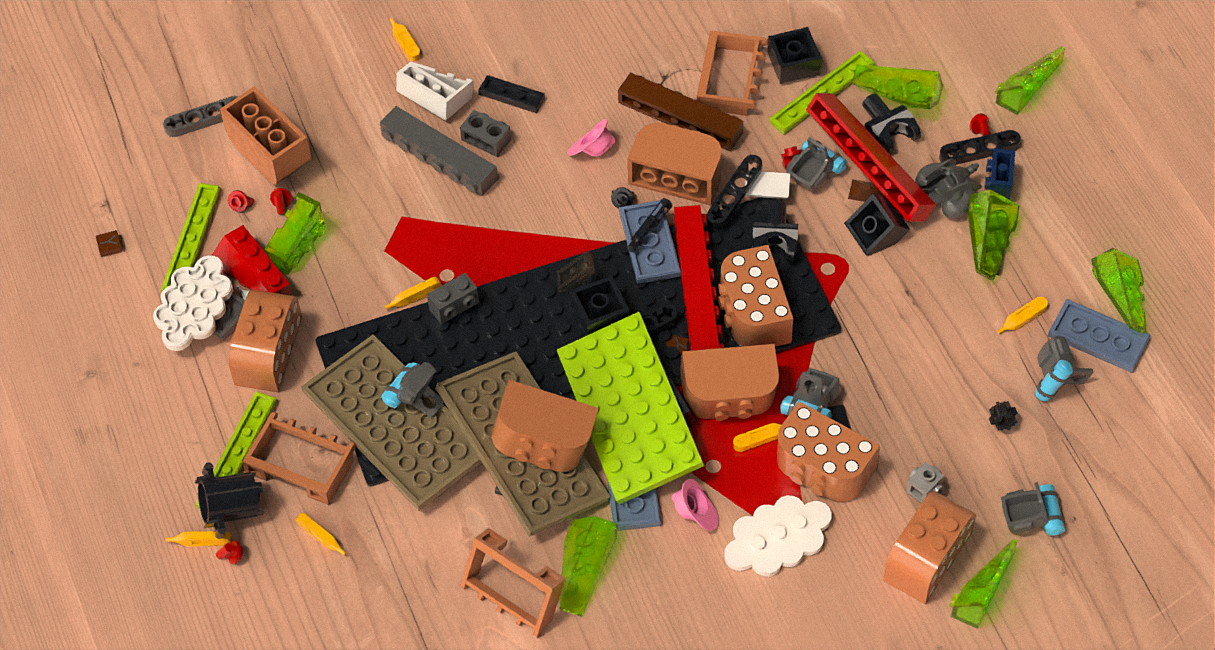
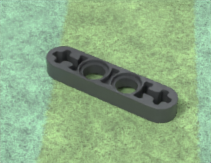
M231 96L169 116L163 122L165 133L170 137H178L221 123L223 119L220 108L239 96ZM213 110L220 111L217 116L209 115ZM192 117L200 118L195 123L189 122V119Z

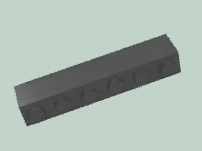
M395 106L380 121L381 134L384 139L399 145L403 151L412 153L418 160L430 164L436 171L448 175L452 181L466 186L470 192L483 196L498 180L497 166L401 108Z

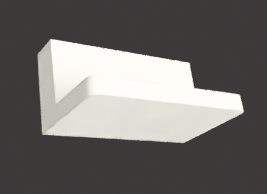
M761 171L745 196L788 199L790 173Z

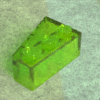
M300 192L295 197L298 201L293 210H287L284 215L287 217V220L282 229H276L264 249V252L279 271L287 275L299 265L300 259L311 250L315 240L321 237L325 231L321 203Z

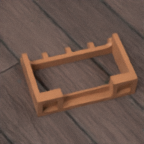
M710 30L697 100L710 107L718 108L724 113L747 116L748 108L754 109L756 107V101L749 100L750 93L757 94L759 92V86L752 85L753 77L762 76V70L755 68L756 60H765V53L759 52L760 46L768 45V39L765 37ZM717 48L753 53L744 99L708 94V86Z
M272 412L243 460L245 472H256L255 477L267 481L270 475L299 485L306 488L308 498L329 505L354 461L353 451L356 447L355 442L351 441L348 447L336 443L337 435L332 434L329 440L315 435L317 428L311 426L308 432L295 427L296 420L291 418L288 424L276 420L278 413ZM276 429L343 454L326 485L259 459Z
M488 528L474 539L460 587L466 589L470 586L479 592L478 599L482 601L485 597L498 605L496 611L502 613L506 610L517 618V625L521 626L525 623L533 628V635L538 638L542 634L543 628L553 619L566 578L548 566H545L536 574L502 552L506 548L508 540ZM485 554L546 593L538 619L475 578L480 572Z

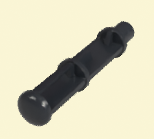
M666 198L661 199L652 213L631 237V242L627 246L630 252H635L638 246L643 245L644 242L641 238L648 230L653 231L659 225L660 221L672 208L670 200ZM660 203H661L663 206H662V207L660 208V210L656 213V215L653 216V215H652L653 212L657 209V207H658V206L660 205ZM665 208H667L668 210L666 211V213L660 220H658L657 218L659 217V215L663 212Z

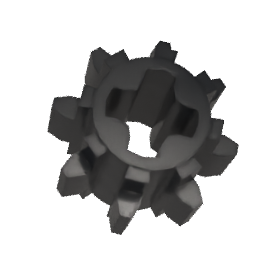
M998 401L995 406L989 409L991 415L989 421L991 425L995 424L997 430H1010V427L1015 426L1018 422L1015 416L1018 414L1016 407H1011L1009 401L1001 403Z

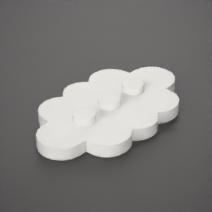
M204 256L196 262L194 268L181 267L177 269L171 277L172 285L162 291V304L155 309L153 318L155 325L163 330L162 340L168 349L180 351L188 347L193 339L208 338L215 331V320L225 314L226 307L224 301L232 295L233 287L230 279L223 275V263L218 257Z
M788 495L778 499L774 506L762 505L758 507L753 517H741L735 522L733 526L734 540L725 548L724 559L726 564L736 571H743L752 567L757 574L767 577L778 573L782 566H797L801 562L803 555H814L821 550L824 539L822 531L828 528L831 523L832 513L830 508L820 501H812L804 505L799 498Z

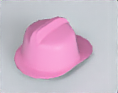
M608 120L600 121L590 132L576 141L570 147L567 154L571 156L580 151L590 156L604 154L615 143L614 136L606 127Z
M687 479L684 481L682 489L672 495L678 514L684 519L695 520L705 530L712 531L716 529L719 524L717 510L703 492L699 483L694 479Z

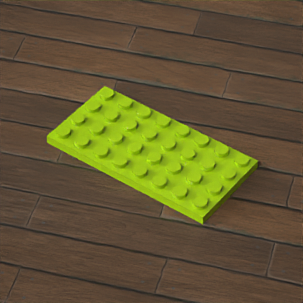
M640 312L557 349L576 400L599 408L591 438L616 502L619 505L705 466Z

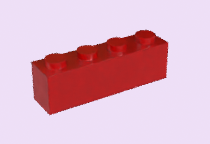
M244 225L224 235L211 255L218 257L222 261L224 273L234 277L244 288L292 296L290 283Z

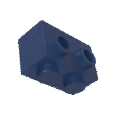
M993 148L992 159H987L986 172H990V177L985 178L984 190H988V199L1010 201L1013 186L1015 150Z

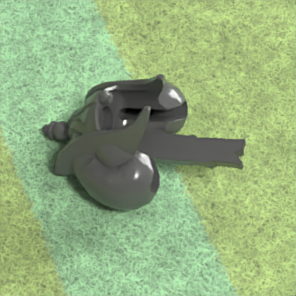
M949 159L943 163H931L921 168L917 173L915 182L925 193H930L928 196L934 201L936 206L941 203L942 212L947 218L960 219L971 209L975 191L982 188L980 183L972 182L969 177L970 174L977 171L978 163L971 164L967 168L956 166L957 161L955 159Z

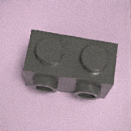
M466 273L427 294L429 309L440 324L479 303L477 287Z

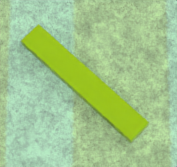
M861 50L770 117L769 123L785 135L810 116L806 109L816 93H833L837 96L873 69L875 62Z
M199 183L162 285V291L172 285L171 277L177 269L181 267L194 268L221 193L220 186Z
M255 391L213 471L215 477L241 473L244 467L243 460L277 404V398ZM197 501L196 507L200 510L199 501Z

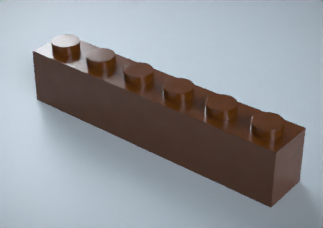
M630 72L618 89L619 104L665 124L676 125L680 128L710 135L719 142L721 148L730 152L743 134V120L703 104L699 100L689 98L678 91L668 89L659 83L647 80L643 76Z

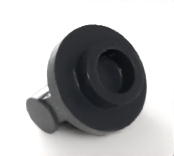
M624 187L612 190L611 201L615 207L619 208L632 204L634 191Z

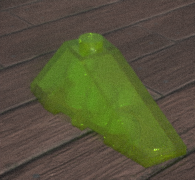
M1059 47L1009 76L1004 83L1001 82L995 91V94H997L996 104L1018 115L1062 63L1065 48Z
M857 65L852 81L855 86L909 108L932 109L940 101L944 86L939 71Z
M992 190L970 194L968 208L976 273L989 280L995 279L1003 260L1002 253L1004 248H1008L1010 244L1009 236L1011 232L1016 230L1020 207Z
M1111 248L1092 258L1093 275L1128 327L1141 334L1146 333L1145 310L1141 306V302L1145 298L1144 294L1140 293V286L1144 285V279L1139 260L1115 248Z
M597 516L574 519L564 539L562 576L566 580L560 595V610L580 617L583 616L617 539V523Z
M1013 539L962 587L959 595L954 594L949 607L953 608L952 618L978 629L1012 560L1018 540Z

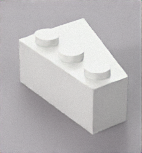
M409 62L397 72V92L446 121L473 98V80L469 78L466 81L454 78V74L448 73L444 75L437 73L434 68Z

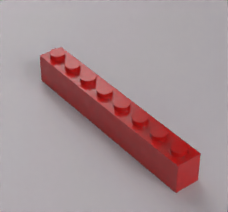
M816 93L806 111L908 222L926 221L936 206L934 201L833 93Z
M700 205L674 207V225L690 351L724 348L723 344H719L718 338H722L721 325H716V319H719L718 305L714 306L713 300L717 299L716 287H711V282L714 281L713 268L708 266V263H711V250H706V245H709L708 231L704 232L703 228L707 226L706 214H701Z

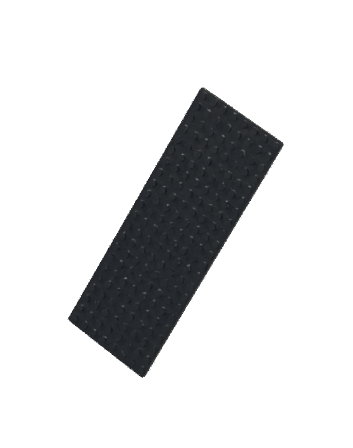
M759 197L740 203L726 224L720 228L712 227L707 221L706 214L707 226L703 227L704 232L708 231L709 245H706V250H711V263H708V266L713 268L714 281L711 282V287H716L717 299L713 300L714 306L718 305L719 319H716V325H721L722 338H718L719 344H723L724 348L742 346L734 340L731 329L726 328L724 321L726 313L719 306L718 296H720L718 284H721V265L724 259L731 253L753 248L754 222H766L767 203L777 200V198ZM721 209L717 215L713 214L714 220H716L717 218L721 219V212L723 211V209ZM673 224L669 226L679 263L675 225ZM623 240L477 286L479 303L443 324H440L429 309L428 302L318 336L315 342L326 369L371 335H374L404 366L412 362L419 365L424 362L430 363L436 372L429 383V387L439 396L440 394L436 390L437 383L517 352L541 390L577 401L557 352V349L586 336L571 307L570 290L612 276L630 310V316L637 312H640L642 316L664 304L675 306L677 309V322L666 330L652 336L651 339L667 377L671 378L676 387L682 385L680 375L682 353L679 354L676 347H667L665 342L669 341L673 335L689 339L681 276L637 284L629 250L627 249V242ZM798 240L794 262L787 261L788 257H786L785 252L781 248L769 247L793 316L792 342L776 346V354L839 334L841 326ZM666 313L663 314V316L671 317V315H667ZM645 322L647 329L654 327L652 322ZM689 341L686 344L687 351H690ZM355 447L354 451L366 484L371 487L389 481Z

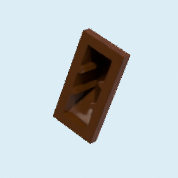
M852 179L848 199L865 202L872 194L884 196L873 183Z

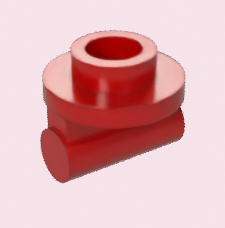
M983 113L976 114L970 122L971 132L982 134L983 136L991 134L988 117Z
M797 146L784 149L785 153L781 154L784 169H787V165L795 155H799L802 152V149L797 150Z
M276 188L270 195V201L276 206L278 214H284L286 212L285 207H288L292 202L291 193L284 188Z
M235 190L228 196V204L236 212H242L254 203V198L246 196L240 190Z
M233 540L216 552V557L220 560L228 558L230 564H236L242 558L243 547L240 546L239 541Z

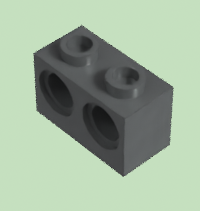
M473 110L460 126L462 141L496 157L500 155L511 140L510 126L476 110Z

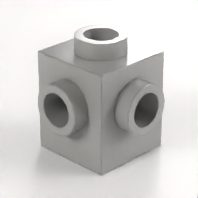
M925 462L920 468L916 467L911 472L906 492L922 503L931 491L934 490L939 494L943 491L944 475L937 467Z

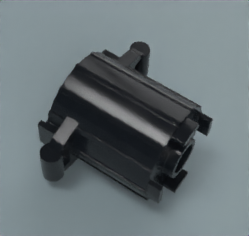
M207 462L202 469L203 476L197 477L195 480V484H198V501L201 516L205 523L204 528L214 527L215 537L222 539L227 531L224 522L263 515L264 510H259L260 493H263V487L261 482H255L254 480L256 472L215 477L213 464Z

